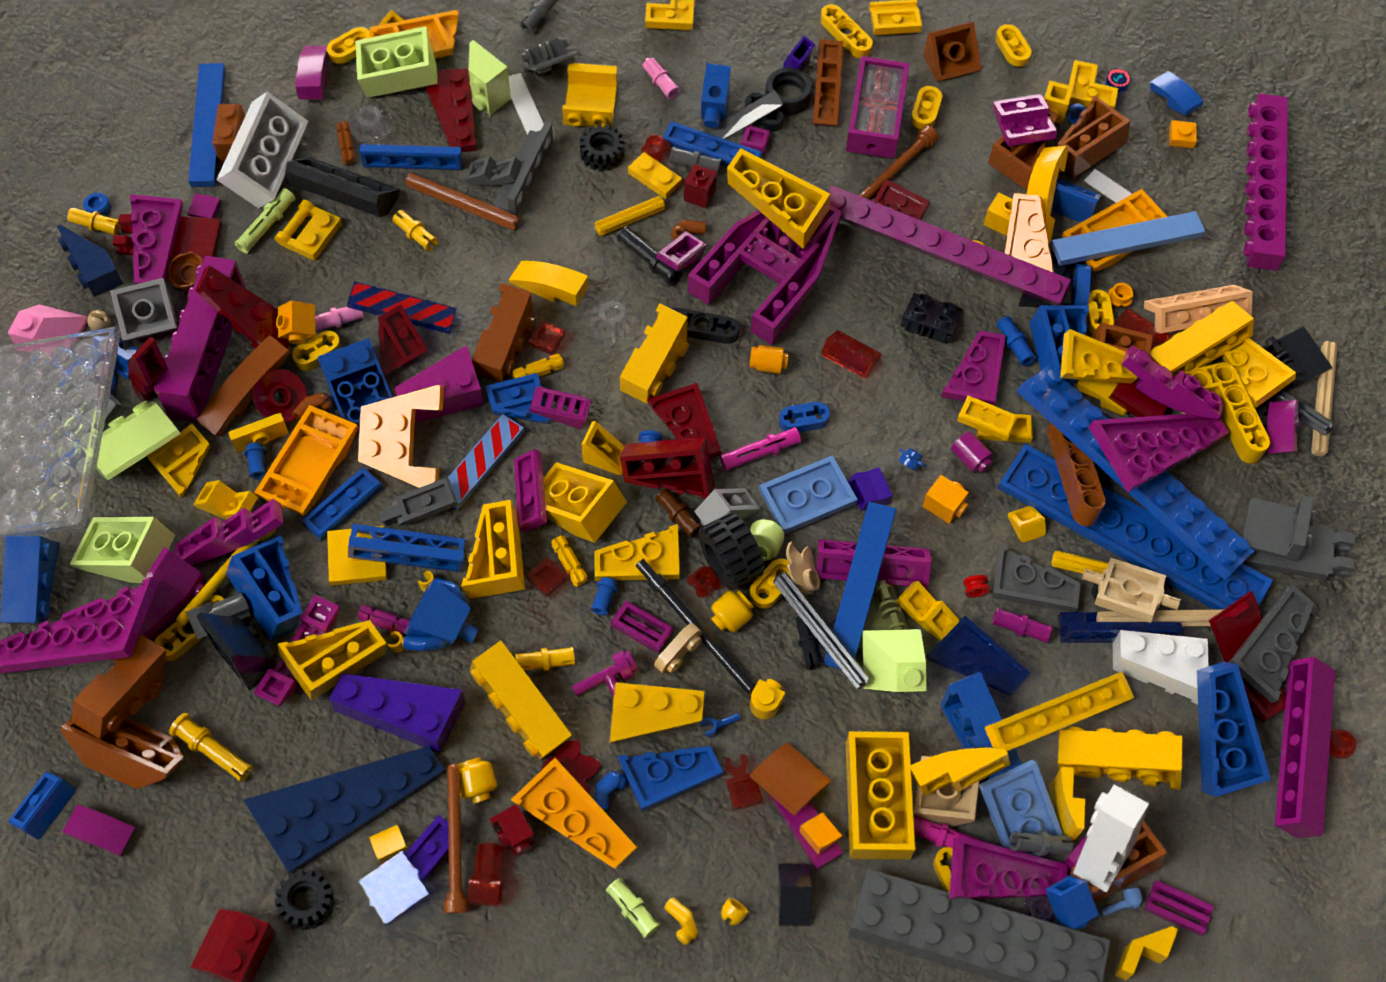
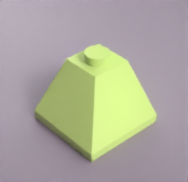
M920 629L862 630L863 670L870 677V681L863 687L864 689L893 692L926 691V659Z

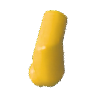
M671 898L665 904L664 909L682 927L676 932L677 939L682 944L688 945L692 939H696L698 934L693 915L678 900Z

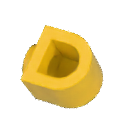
M759 679L752 691L750 709L754 716L766 720L777 714L785 697L782 686L772 679H767L766 682Z

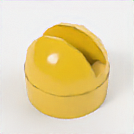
M728 898L721 909L722 919L724 921L727 917L731 919L729 925L740 924L748 914L747 908L733 898Z

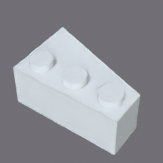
M1120 630L1113 642V670L1123 671V674L1147 684L1151 682L1165 688V691L1168 693L1180 694L1192 699L1191 702L1198 704L1197 670L1208 667V639Z

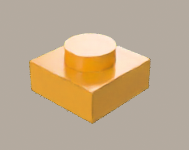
M1172 120L1169 126V146L1194 148L1197 142L1196 123Z

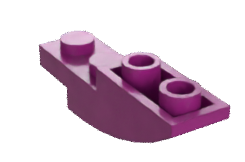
M1133 345L1125 352L1122 365L1139 377L1136 385L1138 390L1161 404L1187 414L1218 419L1221 416L1224 402L1215 392H1209L1204 388L1197 378L1187 375L1182 370L1175 377L1172 376L1166 367L1159 366L1151 360L1145 351L1138 350Z

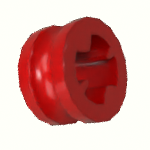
M973 575L964 579L963 586L967 588L965 595L969 598H978L990 593V586L986 585L989 581L986 575Z

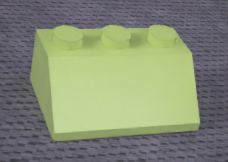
M426 26L356 41L357 80L367 98L438 84L436 61Z
M144 401L132 409L133 414L126 418L120 416L108 424L109 429L101 434L99 431L94 432L84 439L86 443L81 448L104 478L110 480L180 435L178 429L157 403Z

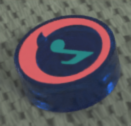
M1112 69L1107 74L1105 85L1118 88V93L1124 92L1129 87L1131 76L1123 69Z

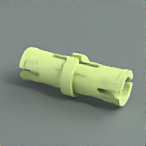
M622 878L616 879L607 887L606 892L611 895L623 910L621 914L625 919L629 918L644 939L648 938L660 927L659 923L654 920L643 906L644 901L640 897L636 898Z

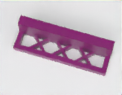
M818 539L816 571L819 578L847 581L857 542ZM887 545L877 582L886 581L889 585L909 586L912 582L919 581L924 588H928L931 570L929 549Z

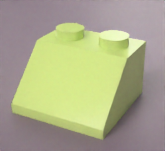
M472 40L469 43V76L473 97L472 102L477 109L483 110L491 116L511 100L508 67Z

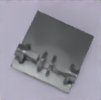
M557 37L550 40L549 43L547 41L544 42L548 57H546L543 46L538 44L537 46L525 49L524 53H521V58L524 63L528 62V66L523 67L524 70H532L533 73H544L553 69V64L565 65L575 61L574 56L579 55L580 52L567 51L566 47L569 46L567 38Z

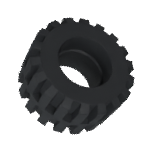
M730 512L700 527L699 541L706 561L719 582L728 590L733 591L764 574V563L759 546L750 529L736 514Z

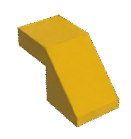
M217 480L205 484L193 505L227 520L243 508L250 511L258 496L251 491L236 493L223 482Z
M1171 926L1132 940L1124 948L1114 975L1125 981L1134 974L1141 955L1159 964L1168 958L1178 929Z

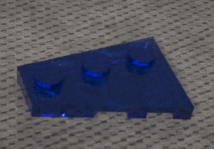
M966 616L926 655V659L966 677L981 672L987 686L1009 696L1030 676V672Z

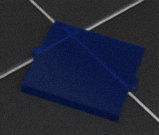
M404 850L359 881L370 899L369 905L374 906L385 925L430 894L419 876L420 870L415 869Z

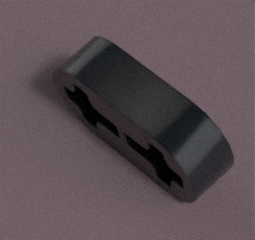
M758 92L750 93L745 99V107L761 99L764 95ZM776 108L755 122L765 130L776 132L782 127L783 113L779 108Z

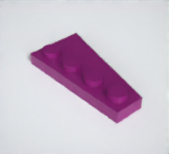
M130 194L133 229L132 243L134 248V283L136 285L160 278L166 280L183 209L182 199Z
M958 836L953 839L949 899L1048 897L1045 889L1067 877L1068 864Z

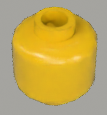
M728 590L712 604L711 609L715 616L711 620L721 631L727 628L730 632L734 633L752 619L751 609L754 606L739 590L736 593Z
M481 757L458 764L460 769V797L464 800L472 799L473 804L490 799L489 792L497 788V781L491 763L482 761Z

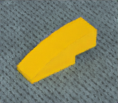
M521 261L509 279V283L549 301L555 302L556 299H560L576 307L589 288L587 275L559 265L537 261Z
M970 748L932 756L909 767L925 797L950 783L955 791L959 792L1009 766L1010 761L1005 749Z

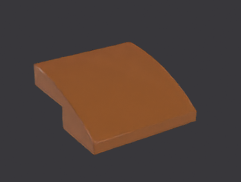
M788 742L768 756L750 774L754 781L794 816L805 809L812 799L823 792L831 783V780Z

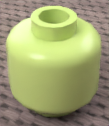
M763 519L755 521L751 525L750 531L759 546L763 561L772 560L781 549L784 541V532L772 520Z

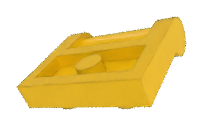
M302 200L298 206L299 210L284 230L277 233L274 239L279 245L315 261L341 227L342 221L340 217L315 207L310 201ZM307 216L312 217L296 240L291 238Z

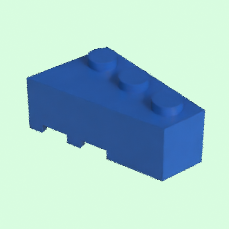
M1040 305L1029 322L1040 370L1050 366L1061 374L1064 334L1071 329L1085 335L1087 331V325H1085L1086 315L1089 311V306ZM1065 379L1071 386L1077 381V379Z
M282 535L231 556L226 575L238 593H242L251 613L269 640L272 641L294 631L302 611L295 584L292 582L289 573L288 558H285Z

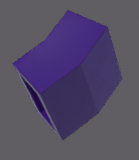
M803 36L783 62V68L790 67L802 71L809 62L811 51L816 44L806 36Z
M879 467L866 472L854 473L848 481L858 499L857 504L860 511L867 509L868 502L881 505L891 504L893 495Z

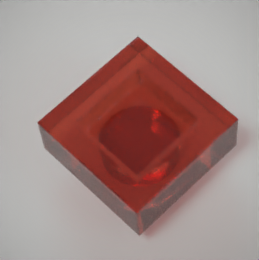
M541 320L529 339V345L553 355L565 337V330Z
M547 557L527 574V580L547 598L567 581V576Z

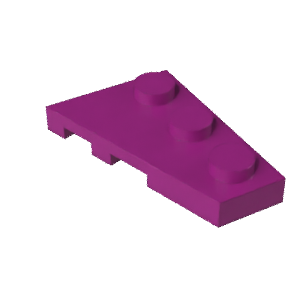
M980 330L967 350L962 362L953 373L951 380L942 391L941 397L966 401L969 395L994 406L1006 335Z

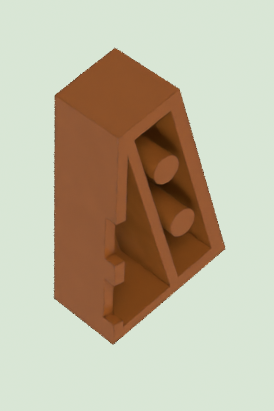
M501 283L499 288L502 297L498 307L492 306L490 311L494 318L488 330L483 329L472 357L476 375L497 382L505 381L507 375L512 374L516 364L515 359L518 354L523 353L528 333L534 331L536 325L531 292L505 283Z
M139 633L131 657L113 659V662L116 664L105 675L99 673L73 700L71 722L99 739L110 731H115L121 722L130 715H135L150 699H155L161 693L166 649Z

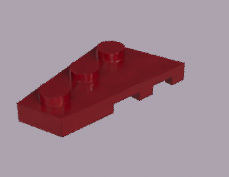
M698 383L647 399L648 405L676 439L706 437L709 458L712 459L722 454Z

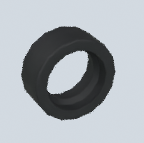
M790 67L780 68L772 72L767 78L765 96L773 92L780 85H794L803 93L795 98H785L778 95L783 103L778 108L784 115H794L804 111L809 105L812 84L810 78L799 69Z

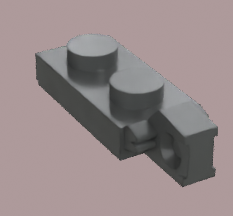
M447 477L397 496L396 500L391 502L392 507L380 511L379 515L385 526L395 523L402 526L458 505L451 481Z

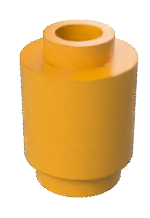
M765 345L752 347L749 368H756V371L781 374V369H787L788 353H783V347Z

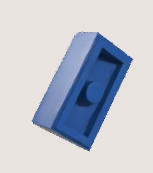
M46 771L8 822L39 840L76 790L62 778Z

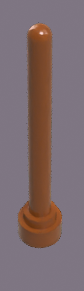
M924 126L918 132L916 142L859 196L869 200L880 190L885 179L890 180L923 148L932 147L939 140L937 131L931 126Z
M451 764L447 769L450 893L447 894V900H444V914L469 912L468 899H465V893H462L460 769L458 765Z

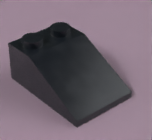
M201 612L196 615L197 620L215 650L248 690L261 682L269 668L273 670L276 666L273 661L276 658L275 653L267 643L261 646L256 640L260 636L250 623L244 625L238 617Z

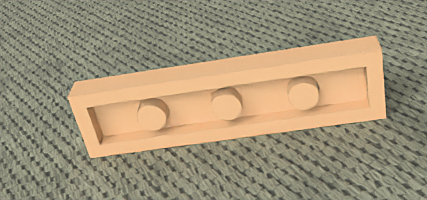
M1234 284L1144 301V309L1155 313V331L1166 333L1187 329L1197 320L1207 317L1218 307L1224 306L1231 301H1234L1252 316L1253 291Z

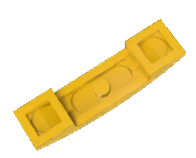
M1067 146L1048 147L1042 150L1034 165L1027 189L1028 195H1039L1042 199L1049 243H1051L1055 219L1050 216L1058 172H1064L1069 149Z

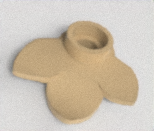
M789 542L786 549L787 560L790 563L787 567L789 575L805 595H811L820 588V578L816 571L810 546L805 547L800 554L793 545V542Z

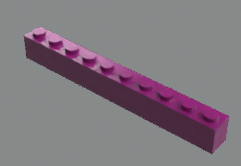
M831 185L828 192L830 193V205L842 211L839 220L1051 305H1063L1071 286V279Z

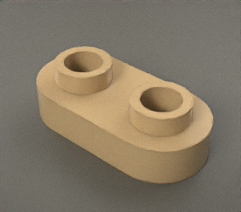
M693 623L687 625L659 655L654 666L662 674L667 672L674 673L683 662L681 660L688 651L692 652L699 646L702 641L700 638L702 631Z

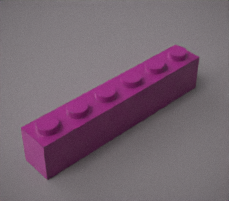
M1315 657L1290 661L1287 681L1275 826L1296 838L1323 836L1335 670Z

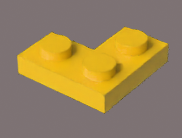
M671 0L670 4L647 3L645 28L693 30L694 0Z
M1074 60L1069 80V86H1073L1069 104L1079 103L1088 108L1093 97L1097 96L1114 109L1118 88L1095 83L1098 65Z

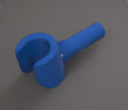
M736 713L716 721L711 717H706L702 719L700 726L714 725L711 731L704 733L707 738H714L720 728L740 720V715Z

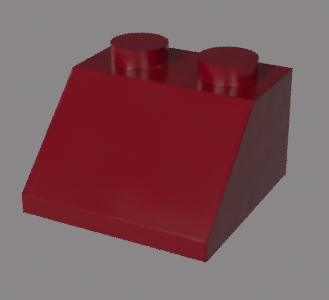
M219 909L190 968L223 982H253L276 931L269 923L244 913Z

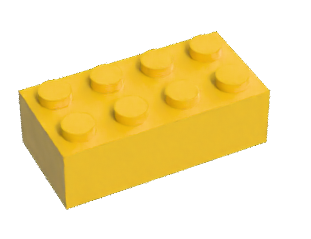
M849 732L845 744L850 859L910 860L915 851L911 769L909 767V732Z

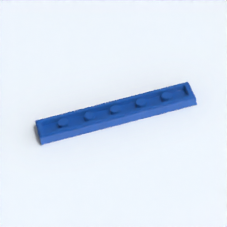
M224 63L199 64L188 181L190 187L216 186L218 158L212 144V138L214 137L217 105L223 104Z
M868 502L833 632L855 660L897 511L896 508ZM827 652L824 666L841 670Z

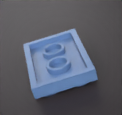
M833 455L759 485V492L784 534L857 505L858 500Z
M1030 760L979 784L1003 848L1011 849V845H1017L1010 844L1009 842L1011 833L1014 831L1023 833L1045 831L1049 835L1064 836L1037 762ZM1018 851L1040 857L1036 855L1034 852Z

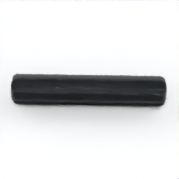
M1281 389L1269 398L1273 402L1298 400L1299 419L1325 436L1332 431L1334 423L1284 389Z

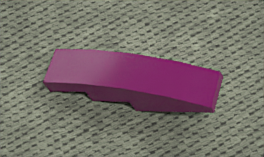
M273 498L253 513L243 508L224 522L214 517L175 544L174 554L190 565H194L239 549L283 524L281 503Z

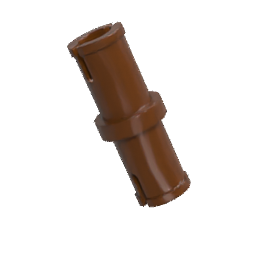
M669 489L661 490L656 495L655 501L669 514V519L673 523H677L689 538L699 535V529L703 525L691 515L689 507L685 503L681 504Z

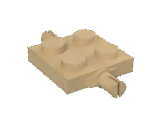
M1114 558L1110 559L1108 567L1102 574L1085 568L1082 580L1098 584V595L1095 605L1151 623L1154 613L1160 605L1177 610L1181 600L1180 598L1164 594L1163 585L1167 575Z

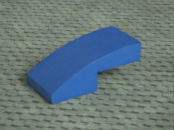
M1169 71L1150 82V90L1168 98V107L1183 115H1187L1203 105L1201 97L1186 82Z

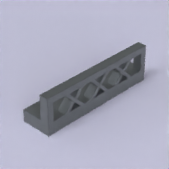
M545 122L540 133L532 130L529 131L517 155L521 165L516 180L502 185L492 206L518 216L553 145L552 124Z

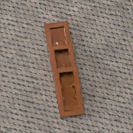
M819 40L813 125L837 127L843 41Z
M268 336L228 377L196 420L215 436L221 437L235 414L241 416L253 399L254 387L260 377L269 371L279 369L291 351L274 337Z

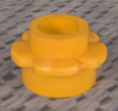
M1117 283L1108 291L1113 305L1127 307L1132 303L1133 290L1128 284Z

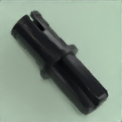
M800 616L796 617L800 637L798 645L802 647L805 667L807 670H816L815 664H817L818 669L824 666L819 649L820 642Z

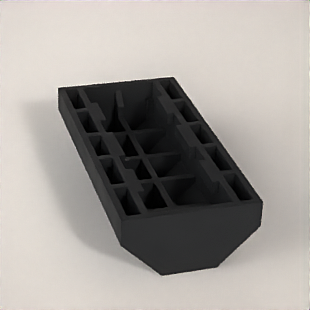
M312 157L287 161L285 173L290 185L378 217L388 215L399 196L400 189Z

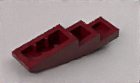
M152 337L131 356L129 361V376L137 397L143 402L148 401L155 394V381L168 368L155 339Z

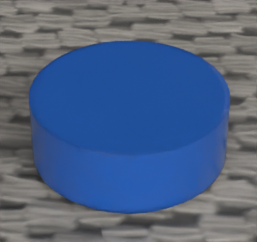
M102 193L90 194L83 202L86 212L93 213L97 211L100 215L106 216L111 211V203L108 197Z

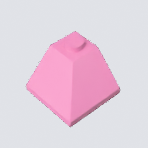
M38 304L19 311L8 331V335L20 351L67 362L87 324L88 316Z

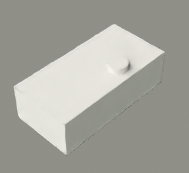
M268 91L252 101L217 177V181L257 208H261L273 201L286 174L287 161L292 160L308 120Z

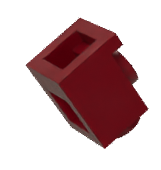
M517 804L490 818L494 832L501 830L497 832V836L505 849L510 847L514 855L521 856L532 849V844L536 843L534 833Z

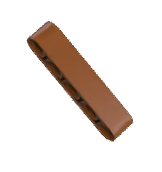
M1050 422L1047 428V435L1072 517L1082 526H1092L1096 523L1106 504L1094 462Z

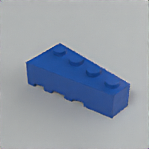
M1222 662L1198 669L1197 693L1202 792L1217 797L1271 780L1238 664Z
M978 672L950 684L940 704L963 749L993 748L984 727L1002 720L981 672ZM1016 748L1007 751L1010 765L980 780L981 783L1021 765L1022 763Z

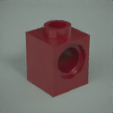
M693 164L684 182V201L707 209L716 192L717 172Z

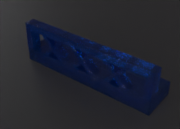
M1060 612L1058 615L1061 643H1113L1120 630L1179 636L1183 630L1182 622H1096L1098 612Z

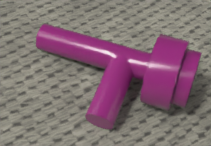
M622 650L612 655L615 664L572 685L576 696L603 682H606L612 696H614V686L616 682L619 683L616 676L621 674L624 681L634 677V673L639 671L629 650L624 653Z

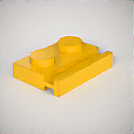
M917 0L870 2L869 11L871 12L874 35L921 32L922 23Z

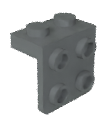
M1302 495L1295 508L1252 498L1248 504L1242 537L1255 551L1297 561L1304 549L1308 550L1311 544L1312 534L1308 533L1309 525H1313L1316 516V510L1312 509L1314 498Z

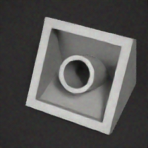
M164 278L110 291L123 342L177 329L175 309Z

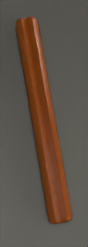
M410 172L405 179L406 186L501 226L515 230L519 225V217L418 174Z

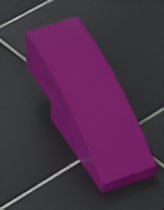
M304 46L302 49L295 82L299 100L323 99L324 87L327 85L329 60L327 46Z

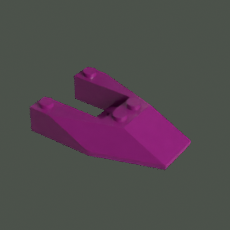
M830 205L829 211L804 249L759 210L734 223L688 275V293L709 305L745 264L750 265L779 283L752 315L751 333L773 345L789 326L819 279L842 211Z

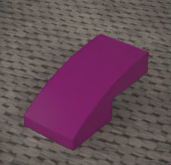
M1298 400L1269 403L1267 435L1270 445L1267 448V454L1298 452L1296 427H1299Z
M77 804L62 833L120 857L135 827Z

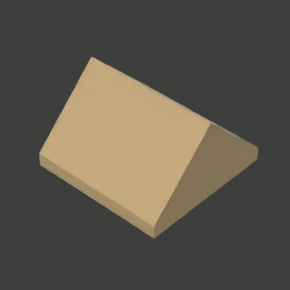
M921 756V761L929 757ZM980 781L959 792H956L950 783L925 797L917 785L914 815L940 825L942 823L948 824V828L975 822Z

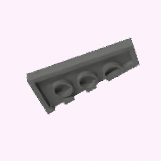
M1293 584L1283 591L1228 662L1238 664L1241 677L1270 703H1274L1279 699L1281 684L1286 680L1289 672L1287 668L1291 658L1295 656L1298 648L1296 644L1300 634L1304 632L1314 602Z

